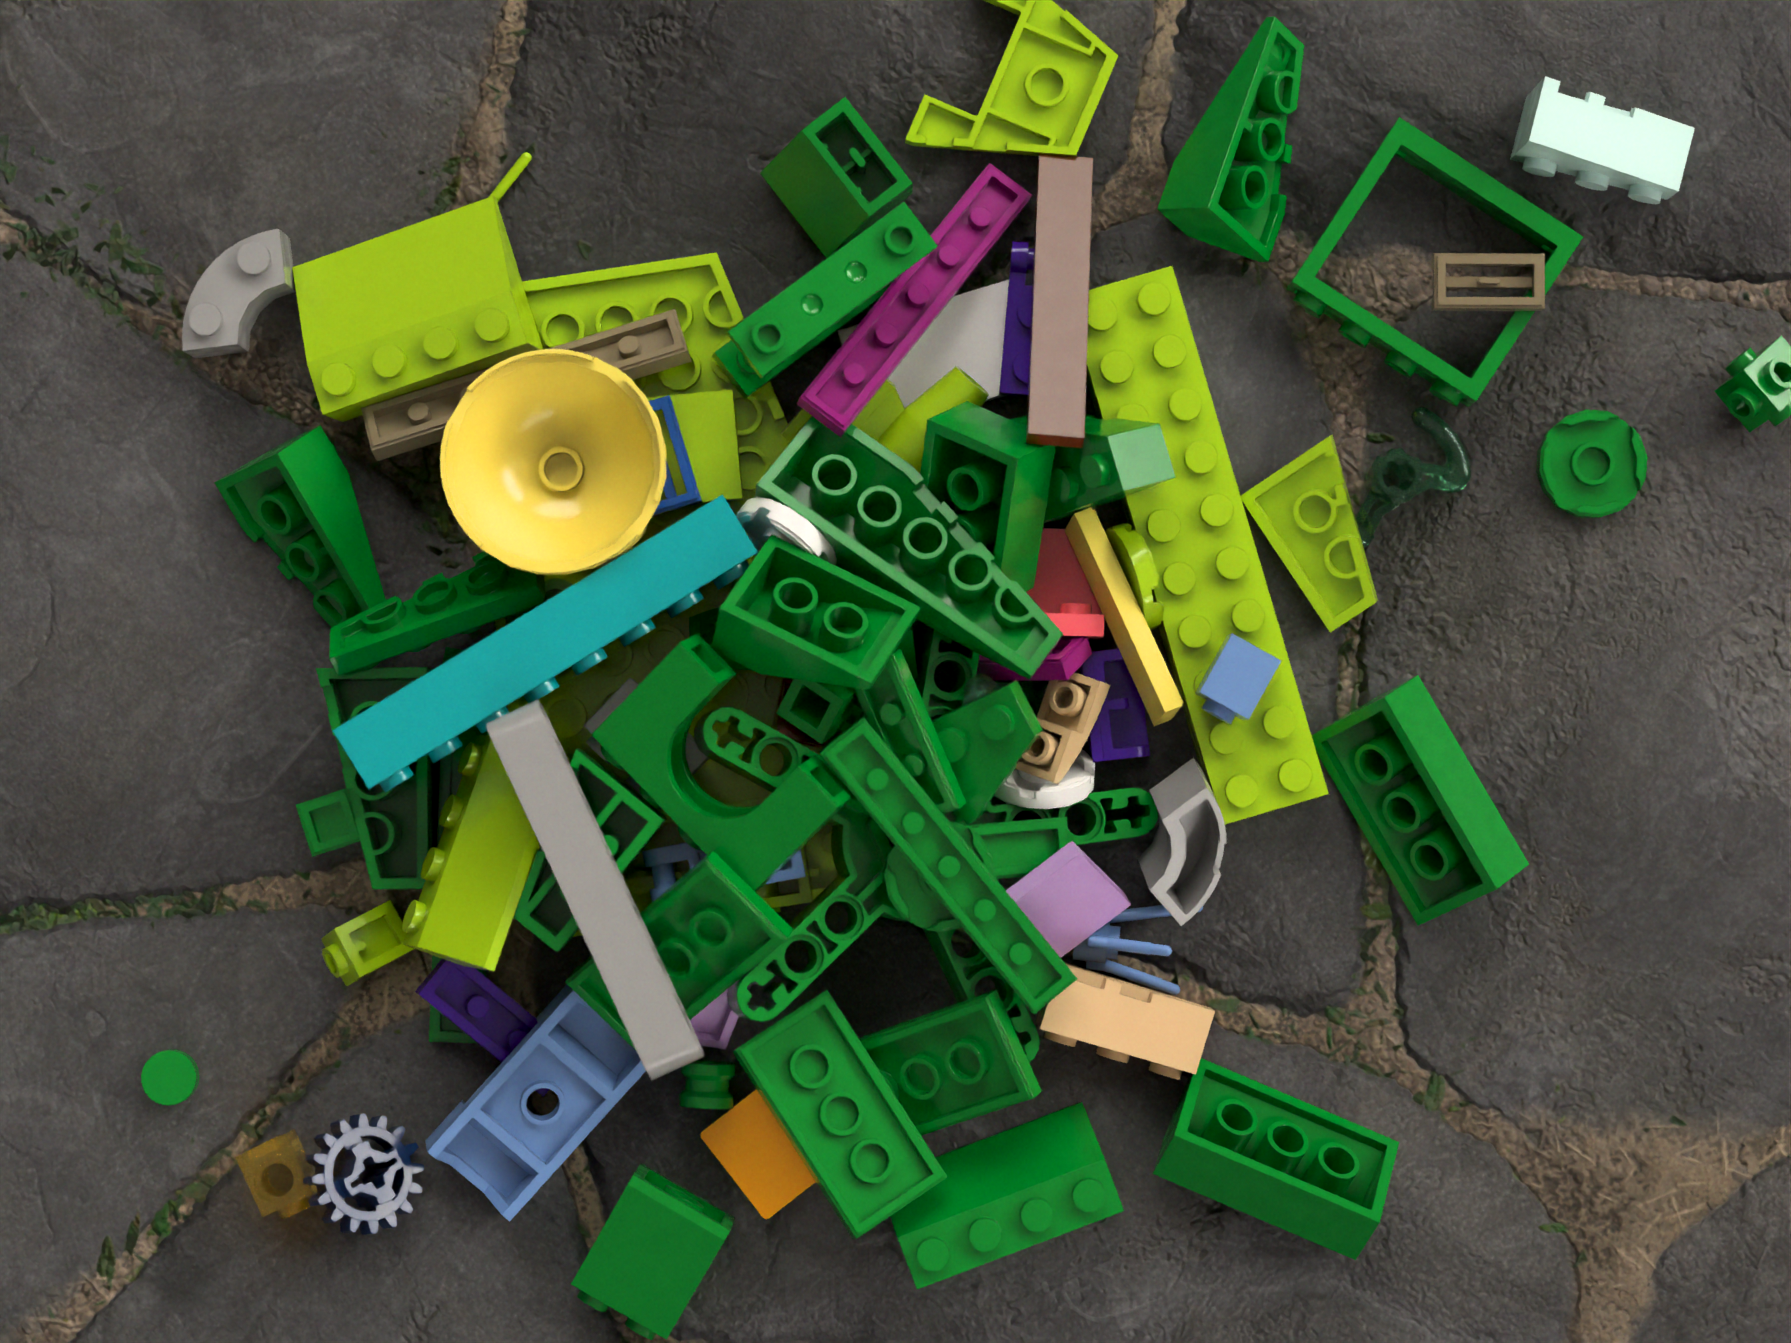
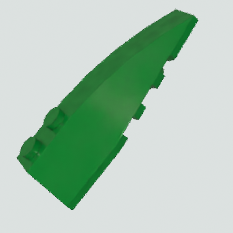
M811 416L756 484L755 497L774 500L807 519L824 535L833 547L837 557L836 566L921 607L916 618L917 620L972 651L1031 679L1062 638L1063 633L1016 581H1011L994 563L995 557L981 541L976 543L958 523L959 517L945 501L941 503L923 484L924 478L911 464L853 424H851L842 437H839Z

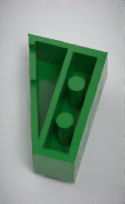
M1085 414V438L1082 448L1056 446L1044 523L1073 516L1074 513L1090 507L1095 509L1176 478L1160 424L1119 418L1102 420L1095 419L1094 415ZM1027 416L1010 419L1027 427Z
M576 749L570 765L616 864L623 875L666 822L667 818L582 749ZM540 846L513 918L554 951L559 952L574 936L579 927Z

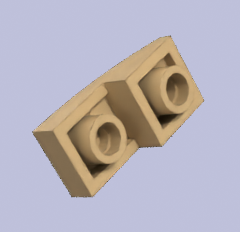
M1074 673L1068 680H1050L1036 717L1043 730L1029 750L1019 759L1015 769L1059 784L1087 741L1111 685L1078 673Z

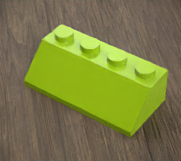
M477 735L475 742H469L461 755L458 772L463 774L457 793L456 795L451 794L443 806L439 823L444 827L438 847H432L424 859L421 878L425 879V883L419 900H413L406 910L402 931L407 934L403 945L462 966L495 971L539 846V841L490 735Z

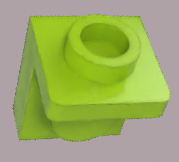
M391 900L342 924L322 938V943L325 946L322 949L325 964L336 978H342L346 986L353 984L367 974L414 950V948L403 945L407 933L402 931L403 922Z

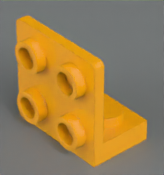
M757 1089L701 1132V1139L764 1219L772 1217L816 1182Z

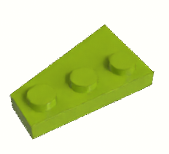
M1330 435L1241 495L1242 502L1330 633L1378 601L1333 435Z

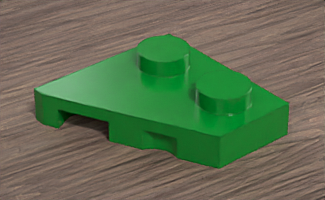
M1017 680L932 720L967 802L958 809L966 825L973 823L982 816L987 809L986 806L999 787L1007 781L1017 767L1019 759L1029 750L1043 730Z

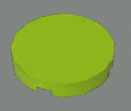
M1123 523L1110 527L1105 531L1149 629H1155L1161 624L1163 619L1164 605L1161 603V600L1153 602L1152 589L1159 587L1158 581L1160 580L1151 552L1143 536L1136 529L1131 530L1132 526L1130 524Z

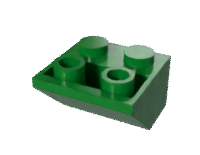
M846 97L802 129L760 172L766 183L826 259L913 194L912 181Z

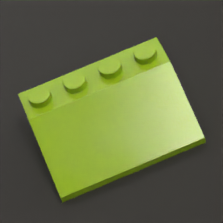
M494 196L292 267L306 363L322 415L341 422L361 416V408L492 367L505 359L521 353L543 350L499 206Z

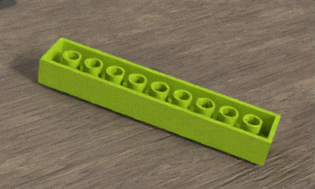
M1173 266L1090 289L1086 383L1097 419L1109 420L1119 418L1159 423L1176 478L1121 498L1128 524L1132 526L1131 530L1136 529L1143 536L1158 572L1159 587L1152 589L1153 602L1161 600V603L1164 605L1163 619L1159 625V630L1177 690L1183 700L1182 708L1199 765L1219 805L1224 823L1229 824L1328 795V789ZM1233 633L1281 660L1249 720H1241L1235 716L1232 723L1228 724L1204 711L1202 706L1206 699L1198 696L1195 692L1226 636Z

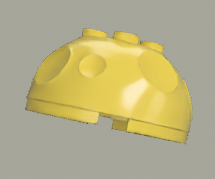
M543 349L521 353L505 359L486 370L472 382L452 416L447 421L440 453L443 489L453 515L463 531L481 550L512 568L535 574L567 575L597 566H605L627 553L646 532V526L659 505L666 480V446L660 422L645 394L636 386L633 380L620 369L603 362L597 357L571 350Z

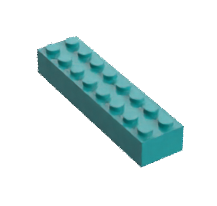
M721 495L337 727L333 732L368 789L380 784L386 793L414 775L409 765L428 754L432 762L435 763L463 745L458 735L474 725L477 726L481 734L486 732V723L509 713L506 706L524 696L529 704L542 698L560 686L555 676L571 667L576 676L608 657L603 647L619 638L625 647L655 629L656 626L651 618L666 609L669 616L673 618L704 599L699 589L709 582L713 581L719 590L739 578L749 567L746 560L758 552L728 502Z

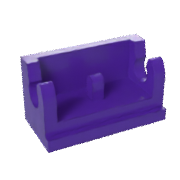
M1120 650L1093 651L1092 655L1079 667L1080 674L1111 686L1087 739L1089 756L1093 762L1150 756L1144 703Z

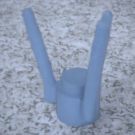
M1163 905L1125 909L1074 948L1073 960L1086 961V969L1105 971L1173 995L1180 993V987L1177 984L1106 959H1117L1118 951L1170 956L1172 953L1170 946L1120 939L1121 927L1110 925V923L1172 916Z

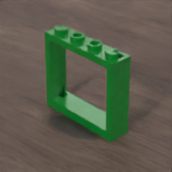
M1399 117L1286 289L1295 294L1293 301L1305 308L1304 312L1316 318H1320L1324 313L1341 324L1338 332L1350 342L1362 348H1366L1368 343L1387 354L1384 362L1398 373L1411 378L1415 372L1433 384L1429 391L1438 399H1445L1455 407L1460 402L1468 407L1478 400L1535 311H1513L1472 375L1468 377L1315 277L1393 156L1397 155L1549 254L1545 261V295L1583 236ZM1527 289L1523 297H1532V289Z

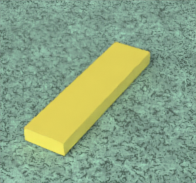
M1092 507L1074 513L1064 531L1102 614H1104L1107 625L1154 726L1172 720L1183 706V700L1097 513Z

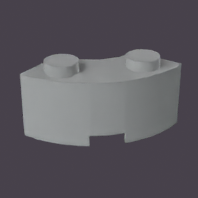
M274 229L243 239L225 250L205 270L191 293L184 315L182 348L185 353L196 359L249 352L251 329L260 312L276 298L296 292L292 271L290 238L280 229Z
M1194 757L1150 789L1159 813V827L1152 844L1138 858L1149 890L1180 926L1189 921L1203 907L1214 891L1221 876L1219 868L1223 857L1224 844H1227L1226 828L1221 810L1203 770Z

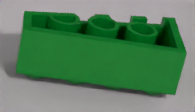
M375 667L367 670H354L338 676L334 668H316L320 687L323 688L329 711L330 726L337 742L346 788L349 790L356 817L355 823L372 889H423L425 879L421 878L422 865L428 851L432 847H436V762L433 763L427 754L409 765L414 774L412 777L386 793L380 784L368 789L333 730L432 671L433 668Z

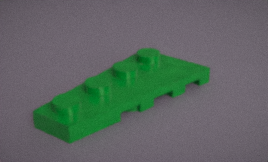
M483 551L472 557L475 563L474 567L450 579L445 578L441 572L423 581V585L415 591L411 599L402 602L400 598L393 596L331 627L329 660L338 676L354 670H367L376 666L382 660L407 651H421L433 642L458 633H472L480 629L484 624L503 617L523 615L531 611L535 606L545 602L544 574H535L512 568Z

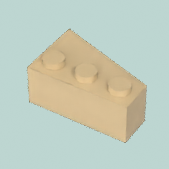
M1065 963L1077 977V980L1038 1011L1035 1022L1039 1029L1045 1030L1044 1038L1071 1047H1075L1077 1040L1098 1046L1096 1054L1123 1063H1128L1130 1056L1151 1061L1148 1070L1180 1080L1182 1071L1196 1074L1215 1014L1212 1008Z

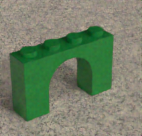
M697 633L678 643L591 735L601 744L600 750L607 761L619 769H624L640 785L639 791L643 798L654 808L664 810L678 825L680 836L689 846L696 850H702L706 855L714 851L756 892L854 795L816 755L799 765L758 805L749 807L727 805L715 800L702 790L693 778L687 763L686 738L688 730L697 714L737 673Z

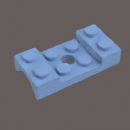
M567 984L536 1018L537 1024L466 1103L462 1100L425 1140L427 1152L431 1156L451 1165L485 1194L500 1214L508 1221L514 1218L646 1071L637 1051ZM540 1088L550 1089L558 1096L555 1109L546 1115H536L530 1112L526 1106L529 1095Z

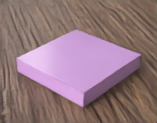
M1073 841L1069 842L1006 890L1060 957H1063L1131 906L1125 893Z

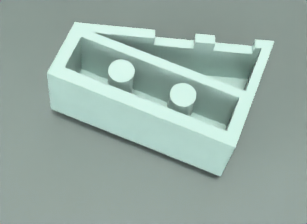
M1546 76L1526 96L1510 157L1511 160L1522 162V169L1524 171L1545 177H1553L1555 171L1576 176L1575 183L1577 185L1593 190L1604 191L1607 190L1608 185L1629 190V198L1648 204H1659L1661 199L1668 200L1679 191L1694 127L1636 107L1631 108L1629 112L1604 105L1606 97L1593 92H1587L1585 100L1559 93L1560 81Z

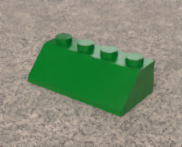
M1419 675L1384 692L1312 734L1319 758L1418 926L1498 889L1529 865Z
M1201 1058L1196 1074L1190 1073L1165 1132L1153 1174L1356 1260L1380 1223L1399 1142Z
M1081 1101L935 1156L947 1178L890 1217L916 1289H920L1124 1211V1208Z

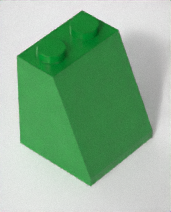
M641 1163L630 1179L571 1285L580 1289L577 1297L590 1307L601 1312H606L608 1307H611L628 1317L625 1325L637 1334L653 1340L657 1334L667 1340L730 1233L735 1217Z

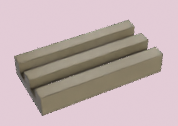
M1434 253L1432 255V311H1542L1545 309V254ZM1446 267H1532V277L1446 276ZM1446 289H1532V297H1446Z

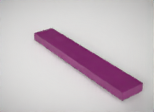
M989 163L931 234L938 247L893 281L800 396L797 405L839 437H842L1027 206L1033 195Z

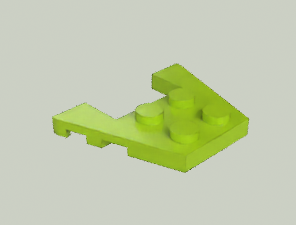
M983 0L1020 17L978 115L975 116L924 94L906 136L905 143L918 147L1039 156V153L1076 156L1116 64L1118 55L1067 10L1064 11L1053 0Z

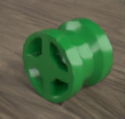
M695 1060L681 1067V1073L686 1078L685 1090L679 1094V1106L699 1109L733 1108L734 1096L729 1092V1080L735 1075V1063Z

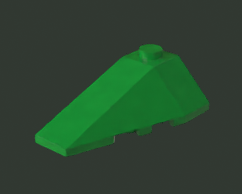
M1275 16L1266 17L1174 160L1157 208L1159 212L1188 237L1258 262L1269 261L1285 215L1287 196L1279 194L1282 164L1291 163L1293 147L1292 145L1285 144L1287 116L1297 109L1304 44Z
M321 425L282 443L214 482L242 530L254 543L260 539L266 542L282 560L277 566L280 572L288 580L296 576L314 595V609L331 627L386 600L349 473Z

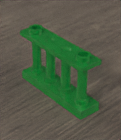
M905 202L901 203L729 330L727 335L731 340L713 353V359L744 400L875 304L898 276L934 251L938 245Z

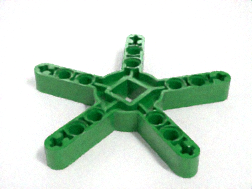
M924 624L917 658L918 679H914L929 716L939 718L971 702L980 654ZM950 645L949 650L960 649V653H939L938 648ZM940 663L948 665L955 674V684L949 693L941 691L934 681V671ZM722 707L711 710L702 715L696 723L694 741L699 751L706 757L771 793L799 765L814 755L843 783L820 754L739 709ZM728 721L730 723L728 733L740 741L752 739L753 734L756 738L746 748L735 742H727L718 746L716 744L718 734L712 730V726ZM767 745L775 746L783 755L784 764L782 770L775 776L768 775L760 766L759 756ZM743 753V757L741 760L739 759V755ZM1123 788L1090 793L1084 800L1072 804L1079 807L1085 819L1084 826L1077 835L1068 830L1069 842L1073 841L1076 845L1133 838L1147 834L1154 828L1158 820V810L1152 795L1141 788ZM855 796L827 822L828 825L832 826L831 850L833 862L839 876L789 923L793 928L789 938L728 988V1004L733 1012L741 1018L762 1022L771 1020L779 1015L879 916L892 920L907 921L900 916L887 895L884 869L891 845L884 831ZM989 801L986 806L987 809L982 816L968 825L1013 821L1015 815L1019 812L1025 813L1030 820L1065 817L1067 810L1072 805L1052 809L1024 808L1009 803L992 805ZM1127 806L1134 807L1135 817L1106 821L1104 810L1121 809ZM958 809L944 814L948 820L961 822L966 825ZM834 902L842 904L848 913L847 925L839 933H833L825 923L826 910ZM923 928L957 1003L974 998L975 986L978 981L985 976L991 978L1026 1057L1031 1062L1039 1051L1040 1039L1025 1003L974 941L970 951L961 957L955 953L951 944L952 935L955 930L936 932ZM798 940L807 948L809 958L802 970L793 972L786 965L784 956L787 947ZM768 965H769L770 969L772 970V972H769V971L766 970V967H767ZM775 975L787 982L786 986L783 983L772 982L761 995L766 1002L763 1007L747 1005V1002L752 997L747 989L750 984L763 986Z

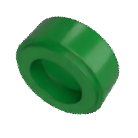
M168 1049L150 1057L145 1063L141 1074L142 1087L147 1096L158 1104L175 1105L190 1098L197 1089L199 1083L198 1066L189 1054L181 1050Z

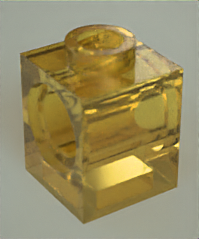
M295 1129L244 1151L235 1157L262 1217L278 1211L282 1220L310 1207L308 1196L317 1192L316 1185L309 1186L303 1184V1178L315 1173L312 1166L304 1161L306 1153ZM280 1163L291 1170L294 1183L290 1191L276 1190L270 1184L268 1172L272 1164Z

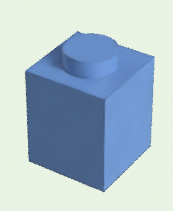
M1233 633L1227 635L1195 692L1198 696L1206 699L1202 709L1228 724L1232 723L1235 716L1241 720H1249L1281 660Z

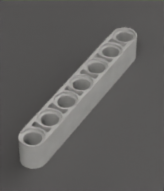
M537 699L486 723L494 747L651 1080H655L704 1057L703 1049L542 704Z

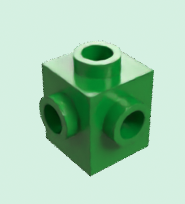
M1782 335L1757 353L1749 347L1724 368L1730 377L1714 392L1749 433L1767 420L1775 427L1791 415V346Z

